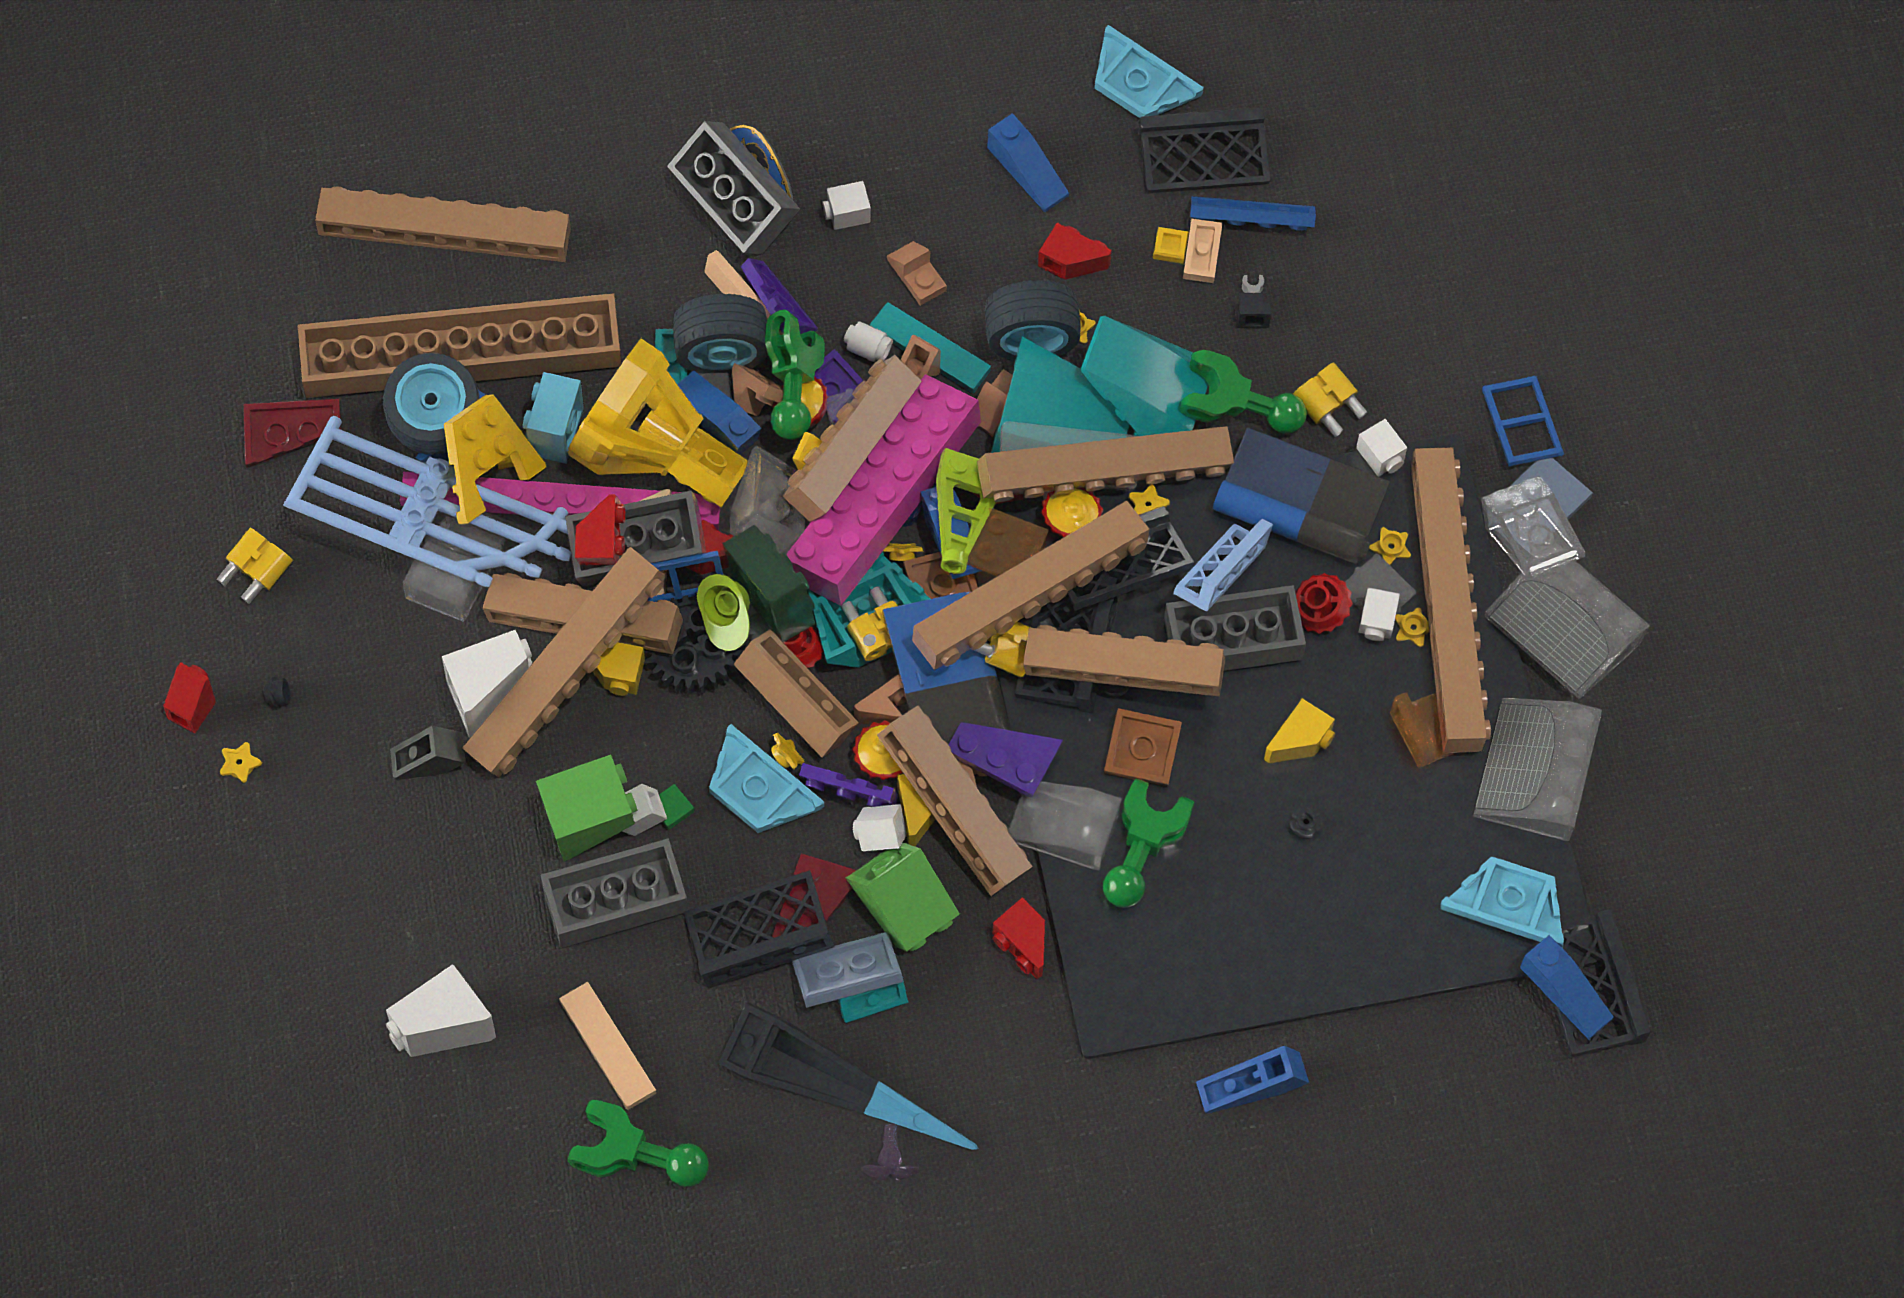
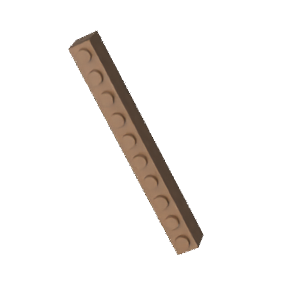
M1453 448L1415 449L1411 461V471L1443 753L1479 752L1483 750L1486 739L1491 737V725L1489 720L1484 719V710L1487 709L1486 690H1481L1480 680L1484 678L1483 661H1478L1477 651L1480 650V633L1474 632L1473 624L1477 620V606L1475 602L1471 603L1470 593H1473L1474 580L1473 575L1467 573V564L1470 563L1469 545H1464L1463 535L1467 533V520L1465 516H1461L1460 507H1463L1464 502L1463 489L1457 487V479L1460 478L1459 459L1454 460Z

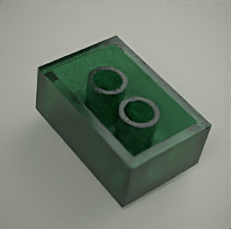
M753 525L722 543L733 581L738 582L745 588L749 595L750 604L782 642L816 624L812 613L815 605L807 594L806 590L809 589V584L805 576L801 572L795 573L788 556L784 552L780 554L777 551L776 544L768 533L763 534L756 525Z

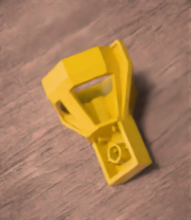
M640 339L580 425L567 453L598 475L661 473V475L666 476L669 472L679 483L690 486L699 492L706 501L722 507L751 462L699 428L704 418L702 415H699L667 371L670 364L664 354L643 339ZM647 404L652 410L641 424L638 432L630 429Z

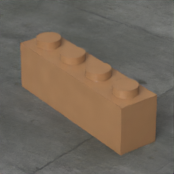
M771 630L752 640L734 663V666L745 678L753 684L822 758L839 747L859 723Z

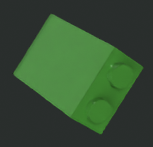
M611 755L536 781L563 861L581 854L635 824L632 814L638 811L631 792L625 794L622 784L626 783L627 779L621 763L615 765Z
M902 843L900 848L885 850L846 877L848 883L884 932H888L889 938L895 947L905 951H914L926 943L925 938L935 931L941 932L950 927L953 923L952 919L960 914L921 848Z

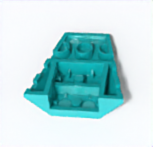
M1100 316L1082 364L1081 372L1105 401L1110 400L1113 403L1118 417L1122 421L1127 420L1135 430L1133 434L1135 437L1192 430L1196 419L1181 413V401L1192 393L1205 394L1208 387L1205 378L1191 371L1190 360L1193 352L1107 316Z
M1022 336L1014 364L1013 376L1000 424L996 430L991 453L1126 438L1130 424L1127 420L1122 421L1118 417L1113 403L1110 400H1104L1081 372V368Z
M882 552L844 603L851 601L859 616L865 613L870 615L878 607L870 594V591L875 587H880L888 602L895 601L898 606L931 598L924 593V589L917 582H912L903 574V570L895 562L891 563ZM808 589L826 662L828 664L861 667L874 661H866L847 630V625L850 621L842 607ZM893 647L887 649L886 654L893 652Z

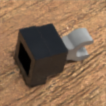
M1247 275L1243 276L1242 290L1244 293L1239 294L1238 328H1269L1271 303H1264L1263 293L1261 292L1263 290L1264 278L1262 275H1259L1258 284L1254 286L1247 282Z

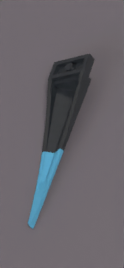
M750 1002L745 1004L718 1064L755 1081L854 1110L971 1150L978 1148L974 1142L781 1016L778 1017Z

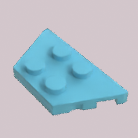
M1108 25L1105 28L1095 80L1096 90L1140 119L1143 116L1159 115L1194 100L1203 94L1204 87Z
M732 724L727 727L726 738L717 760V767L709 786V793L753 830L760 833L817 812L824 807V801Z
M1491 856L1480 866L1477 873L1465 879L1456 892L1449 898L1446 896L1441 902V910L1541 942L1550 935L1563 948L1564 938L1554 876Z

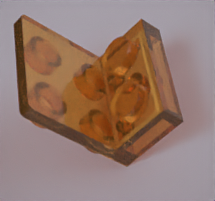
M988 508L990 515L968 556L967 565L999 576L1044 550L1049 530L996 509Z
M1407 692L1394 698L1390 715L1418 768L1457 753H1443L1436 693L1411 702Z

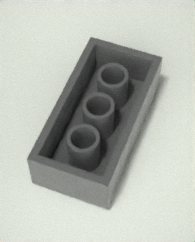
M704 121L667 166L743 253L763 254L800 210L797 204L723 122Z
M692 491L625 504L626 520L624 524H620V536H624L625 540L624 553L631 547L650 563L707 553L698 500ZM591 511L565 516L575 577L582 587L600 583L614 566L580 565L575 559L576 525Z
M1294 585L1222 595L1207 612L1188 601L1166 603L1164 622L1168 640H1181L1186 645L1199 646L1201 643L1217 645L1219 649H1224V671L1303 660L1306 642Z
M669 838L541 874L543 891L560 948L688 911L687 896Z

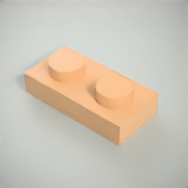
M1191 219L1183 279L1214 283L1222 223Z

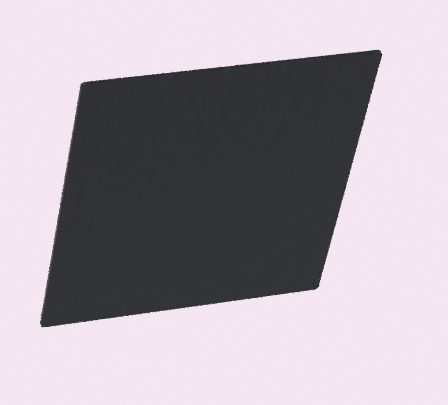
M1452 434L1404 443L1407 446L1404 464L1393 473H1388L1387 471L1379 477L1359 451L1321 457L1329 460L1330 463L1298 540L1294 541L1270 532L1265 549L1223 593V595L1292 585L1297 590L1302 581L1308 580L1312 575H1321L1323 573L1337 575L1339 580L1346 582L1347 588L1352 592L1350 598L1353 605L1349 608L1350 616L1344 619L1343 625L1336 626L1332 632L1323 631L1319 634L1314 630L1307 631L1302 626L1306 642L1303 660L1223 671L1220 697L1130 686L1125 694L1119 697H1111L1105 694L1102 690V685H1099L1093 713L1080 712L1079 707L1016 698L1015 690L1019 676L996 667L1010 731L1063 740L1033 798L1025 795L1081 1051L1085 1058H1095L1528 977L1520 966L1525 955L1535 947L1533 939L1441 910L1442 900L1446 896L1449 898L1461 887V883L1470 875L1477 873L1480 866L1491 856L1554 876L1561 924L1590 917L1550 769L1538 795L1523 810L1508 811L1475 808L1501 703L1533 705L1516 640L1490 617L1505 599L1464 446L1459 435ZM1453 448L1454 460L1459 459L1460 478L1457 479V487L1463 489L1464 502L1463 507H1460L1461 516H1465L1467 520V533L1463 535L1464 545H1469L1470 563L1467 564V573L1472 574L1474 580L1473 593H1470L1471 603L1475 602L1477 606V620L1473 624L1474 632L1480 633V650L1477 651L1478 661H1483L1484 678L1480 680L1481 690H1486L1487 709L1484 710V719L1489 720L1491 725V737L1486 739L1483 750L1479 752L1443 753L1430 632L1425 634L1422 647L1417 646L1411 640L1397 641L1396 636L1400 627L1396 620L1394 621L1390 639L1384 638L1382 641H1375L1366 638L1363 633H1358L1368 588L1400 594L1396 614L1406 615L1409 612H1413L1416 608H1421L1422 614L1428 621L1411 461L1415 449ZM1229 474L1155 486L1157 495L1170 501V505L1165 507L1169 513L1170 523L1194 561V566L1234 523L1248 531L1254 528L1252 524L1213 510L1219 488ZM1147 488L1098 496L1097 498H1100V506L1104 509L1101 515L1125 501H1128L1134 509L1135 505L1129 498V494L1131 492L1143 493ZM1150 502L1145 503L1146 506H1151ZM1043 506L989 515L975 542L983 566V571L975 573L978 587L1039 553L1045 547L1064 538L1053 532L1051 527L1045 523V518L1041 513ZM1382 527L1389 531L1407 532L1408 537L1405 546L1411 556L1408 559L1396 558L1390 566H1386L1382 555L1371 551L1370 545L1380 540ZM1237 537L1232 539L1235 545L1241 542ZM1169 538L1155 543L1167 545ZM1390 544L1388 547L1393 549L1394 545ZM1147 551L1144 558L1157 561L1161 554ZM1218 555L1220 561H1223L1228 556ZM1168 556L1165 563L1175 564L1183 560L1178 557ZM1119 562L1115 569L1127 571L1131 564ZM1138 566L1135 573L1144 575L1150 573L1152 569ZM1214 570L1203 571L1205 577H1208ZM1189 571L1119 595L1120 599L1112 633L1121 635V638L1134 639L1136 636H1146L1152 638L1155 642L1167 643L1168 637L1164 622L1166 603L1186 601L1173 593L1176 585ZM1101 574L1094 575L1092 581L1097 582ZM1110 576L1106 580L1108 583L1115 584L1122 581V579ZM1188 586L1187 588L1200 594L1202 587ZM1049 602V604L1051 605V607L1058 603V602H1055V603ZM1071 603L1056 612L1063 623L1078 615V612L1073 609ZM1087 606V607H1084V608H1081V609H1082V611H1084V610H1086L1087 608H1089L1090 606ZM1033 616L1027 619L1024 617L1017 622L1031 627ZM1053 616L1040 623V625L1059 627ZM1082 620L1068 630L1083 629L1088 631L1089 627ZM1415 625L1411 626L1412 630L1417 628ZM1033 676L1026 681L1025 689L1036 691L1046 683L1041 676ZM1047 677V678L1049 679V681H1052L1053 679H1055V678ZM1067 679L1054 688L1059 694L1073 696L1075 685L1072 680ZM1302 698L1335 719L1332 729L1335 732L1333 740L1326 749L1321 747L1315 756L1268 763L1264 760L1267 746ZM1118 708L1182 722L1169 785L1165 787L1148 783L1146 801L1148 806L1155 811L1166 812L1175 806L1179 797L1183 796L1194 800L1192 815L1182 839L1162 847L1157 857L1148 855L1141 871L1145 881L1144 895L1137 904L1126 908L1110 903L1103 891L1105 876L1114 867L1123 865L1130 846L1126 845L1128 830L1123 823L1122 811L1125 798L1134 780L1104 773ZM1298 808H1313L1319 813V819L1322 820V828L1311 838H1300L1290 827V821L1293 819L1292 813ZM1303 820V823L1307 825L1309 821ZM1591 927L1577 930L1573 939L1590 948L1594 941ZM1572 931L1566 932L1564 934L1569 936ZM1570 944L1565 950L1579 967L1586 953ZM1595 945L1593 950L1599 953L1597 945ZM1589 956L1584 966L1597 964L1599 960Z

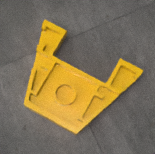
M494 394L484 395L444 423L449 465L454 464L456 484L452 487L453 493H457L459 497L460 512H456L459 524H468L486 511L475 480L509 455L520 480H529L547 467Z

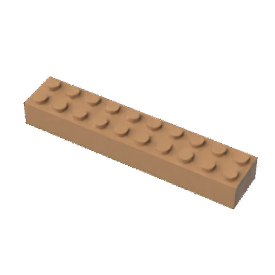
M614 293L298 325L302 383L306 398L384 390L390 374L393 373V370L399 364L414 355L424 353L445 354L456 359L468 369L475 381L541 375L543 372L561 373L621 366Z

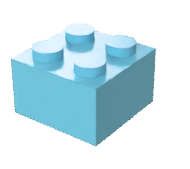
M543 372L541 382H536L533 387L531 400L534 401L532 411L527 410L524 416L523 429H527L525 437L541 458L567 464L569 458L568 448L577 432L584 409L581 380Z

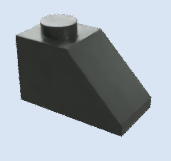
M431 726L391 748L393 779L402 780L446 774L466 763L462 732Z

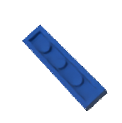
M1192 196L1190 217L1213 222L1215 219L1227 220V223L1232 225H1244L1246 222H1255L1265 228H1274L1277 224L1289 225V228L1294 230H1306L1307 227H1315V206Z

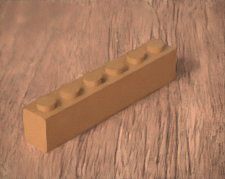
M896 355L885 361L879 359L868 371L871 376L867 381L860 383L853 391L852 395L855 398L851 403L845 404L836 414L838 418L836 424L829 426L820 436L822 443L805 456L803 461L806 464L803 469L797 470L787 481V484L790 486L783 497L809 522L828 512L922 382Z
M505 573L504 575L493 574V580L488 588L483 610L489 622L558 634L592 591L584 590L575 584H566L565 586L552 584L550 581L537 578L534 581L522 579L520 576L512 573ZM647 600L642 605L643 610L640 616L634 622H628L622 629V636L618 642L644 647L646 650L673 654L683 622L679 608L667 600H658L657 602Z
M1040 625L1038 628H1029L1023 665L1026 675L1220 697L1225 655L1224 649H1219L1217 645L1210 643L1191 646L1186 645L1181 640L1174 639L1167 640V643L1155 642L1152 638L1146 636H1136L1134 639L1121 638V635L1112 632H1105L1101 636L1089 634L1088 631L1083 629H1071L1070 632L1057 631L1052 626Z
M919 706L908 711L877 734L880 741L990 896L1033 867L1028 861L1025 852L1018 847L1008 833L1006 825L999 820L991 809L987 798L979 792L970 779L967 770L960 765L952 754L949 745L942 740L933 727L930 718L923 713Z

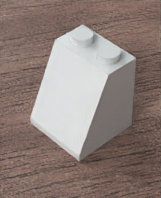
M516 630L442 656L446 681L469 737L473 736L532 665L530 658L532 654L526 639H519Z
M451 965L386 1010L389 1019L386 1026L390 1031L389 1037L399 1051L405 1049L410 1057L488 1042L496 1038L491 1014L454 965Z

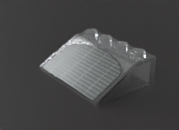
M1554 542L1523 570L1484 613V616L1578 699L1583 697L1640 645L1650 627L1645 620Z
M1502 698L1473 817L1569 841L1575 826L1602 710L1570 701Z

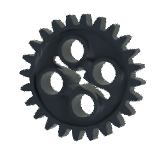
M697 593L694 600L691 601L688 595L683 596V602L681 603L671 598V602L678 606L683 618L679 632L680 635L672 656H669V653L644 649V656L647 658L645 662L648 669H653L652 673L656 680L662 677L665 687L674 682L676 692H679L683 685H685L689 694H692L695 686H699L702 693H705L706 684L711 683L717 689V679L721 678L724 681H729L728 670L738 672V669L734 666V661H737L742 654L740 650L746 649V641L736 650L725 651L721 649L715 653L709 652L715 645L710 641L705 626H696L699 621L703 620L698 606ZM693 641H696L697 644H696V645H692V642H693ZM684 660H693L689 666H680Z

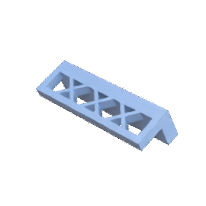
M1261 519L1251 531H1248L1234 523L1176 585L1173 594L1207 612L1265 549L1273 524ZM1234 537L1241 540L1238 545L1234 544L1232 540ZM1218 555H1228L1223 561H1220ZM1205 570H1214L1208 577H1205L1203 572ZM1201 586L1202 588L1200 594H1198L1187 587Z

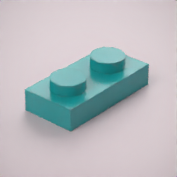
M903 981L838 999L842 1017L845 1023L908 1003Z

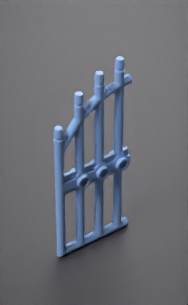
M336 416L330 417L283 506L471 582L475 581L477 584L485 587H490L493 578L483 572H477L478 570L506 566L521 573L525 572L528 576L539 578L542 569L535 564H528L527 561L520 558L536 550L550 556L554 555L562 561H569L572 555L568 549L561 546L557 547L556 544L547 541L556 530L568 534L565 520L568 511L565 508L558 507L552 515L478 484L476 486L483 501L541 523L544 526L535 535H531L482 514L469 522L472 525L520 543V545L502 552L433 524L432 522L438 511L457 518L456 512H460L459 505L444 500L450 487L453 488L452 486L456 484L454 466L449 465V462L441 458L437 460L430 456L425 464L340 430L339 427L342 421ZM332 440L419 474V477L414 487L326 451ZM321 463L408 499L400 511L318 478L314 474ZM307 487L395 523L388 535L301 500ZM425 535H429L481 557L455 562L423 549L420 545Z

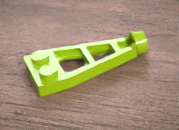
M945 448L941 453L936 478L942 552L941 568L952 574H961L966 571L968 556L996 502L994 497L983 499L977 465L979 459ZM954 487L980 495V501L974 511L955 505ZM952 517L971 523L967 538L951 532Z

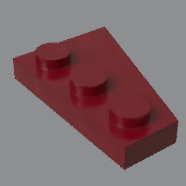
M325 399L243 404L246 468L316 443L331 416L341 419L340 400Z
M801 853L794 875L811 871L827 922L836 909L840 908L847 895L853 889L846 880V877L856 870ZM807 882L794 886L789 896L803 901L809 891ZM811 899L809 905L814 906ZM785 901L779 916L791 921L798 906ZM805 910L797 924L808 927L819 923L816 914ZM777 922L772 937L781 936L787 926Z

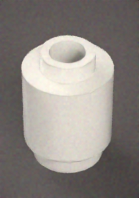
M859 321L856 326H849L844 342L847 343L848 351L875 362L879 359L885 361L891 349L893 339L888 338L887 333Z

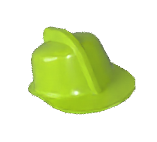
M714 574L706 577L700 583L697 591L698 606L710 641L717 648L725 651L736 650L745 643L750 631L748 615L749 595L742 585L734 582L728 576Z

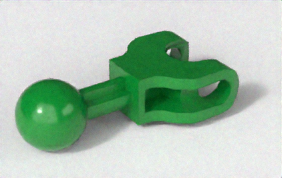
M779 310L769 316L765 332V345L772 361V374L784 382L783 401L774 407L771 413V425L775 433L780 437L794 440L802 437L811 425V413L808 407L801 402L802 384L814 381L816 369L823 365L825 343L824 339L815 331L800 334L798 319L787 310ZM785 321L783 335H780L779 327Z
M1199 350L1192 353L1190 360L1191 371L1205 378L1209 385V394L1192 393L1183 398L1180 411L1184 415L1207 423L1218 419L1222 415L1236 417L1246 409L1266 416L1269 425L1279 433H1293L1303 426L1307 410L1305 404L1298 396L1283 393L1272 399L1251 392L1252 380L1243 377L1239 373L1236 364L1230 357L1208 350Z
M1137 778L1129 789L1122 811L1123 823L1128 830L1126 845L1130 846L1123 865L1111 869L1103 881V891L1108 901L1122 908L1131 907L1142 899L1145 892V881L1141 871L1148 855L1157 857L1162 847L1182 839L1194 807V800L1182 796L1179 797L1178 802L1171 810L1166 812L1155 811L1148 806L1146 801L1149 784Z
M599 1100L589 1101L585 1112L591 1123L607 1130L605 1139L601 1144L594 1147L576 1145L570 1150L567 1161L573 1168L597 1177L610 1176L625 1168L636 1171L640 1161L666 1169L669 1178L677 1185L683 1187H692L704 1180L709 1170L708 1157L699 1146L686 1143L678 1145L671 1150L647 1143L644 1130L638 1129L630 1123L629 1117L622 1107Z

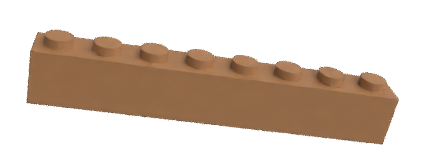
M321 187L315 219L318 235L559 262L566 261L571 230L569 214H563L556 210L542 212L533 211L527 207L514 209L501 207L493 203L478 205L464 200L450 202L441 201L435 197L414 198L401 193L386 195L378 194L372 190H363L362 192L350 191L343 187Z
M1227 426L985 453L977 461L983 499L994 497L995 502L1011 500L1014 498L1013 495L1025 494V498H1036L1044 495L1045 491L1054 490L1056 495L1072 493L1075 491L1074 488L1085 487L1086 491H1096L1105 488L1106 484L1115 483L1117 488L1132 486L1135 484V481L1146 480V484H1157L1165 481L1167 477L1175 476L1177 481L1189 480L1194 478L1195 474L1206 473V477H1217L1225 474V470L1234 464Z
M1125 501L914 625L912 641L934 670L943 665H952L960 658L961 654L970 649H979L986 643L988 638L997 633L1004 634L1013 627L1015 622L1024 617L1026 619L1031 618L1047 603L1058 602L1074 587L1085 586L1093 579L1094 575L1103 570H1112L1119 564L1121 559L1130 554L1131 556L1139 554L1147 545L1150 529L1129 502Z
M629 547L463 746V749L498 777L511 771L517 762L516 757L523 748H529L536 741L538 730L544 723L548 724L556 717L559 712L558 706L565 698H570L576 693L580 686L579 681L583 676L596 669L601 661L600 656L607 647L612 648L621 638V631L627 623L634 622L640 616L643 610L642 605L649 597L653 598L660 592L664 585L662 581L666 576L633 548Z

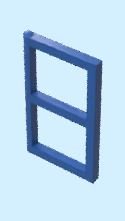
M1537 376L1482 387L1508 466L1564 455ZM1532 385L1542 413L1501 421L1492 393ZM1545 421L1554 448L1513 456L1504 429Z
M718 551L651 563L659 571L669 569L674 592L656 595L653 598L649 597L647 600L653 602L658 600L671 601V598L676 600L682 599L685 595H688V597L695 596L698 588L681 591L676 568L713 561L716 574L724 575Z

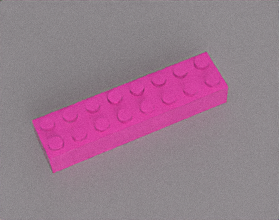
M925 374L921 379L922 382L828 512L813 520L785 555L784 562L788 579L842 606L921 502L920 491L931 489L936 482L943 450L948 448L959 452L981 423L978 399Z

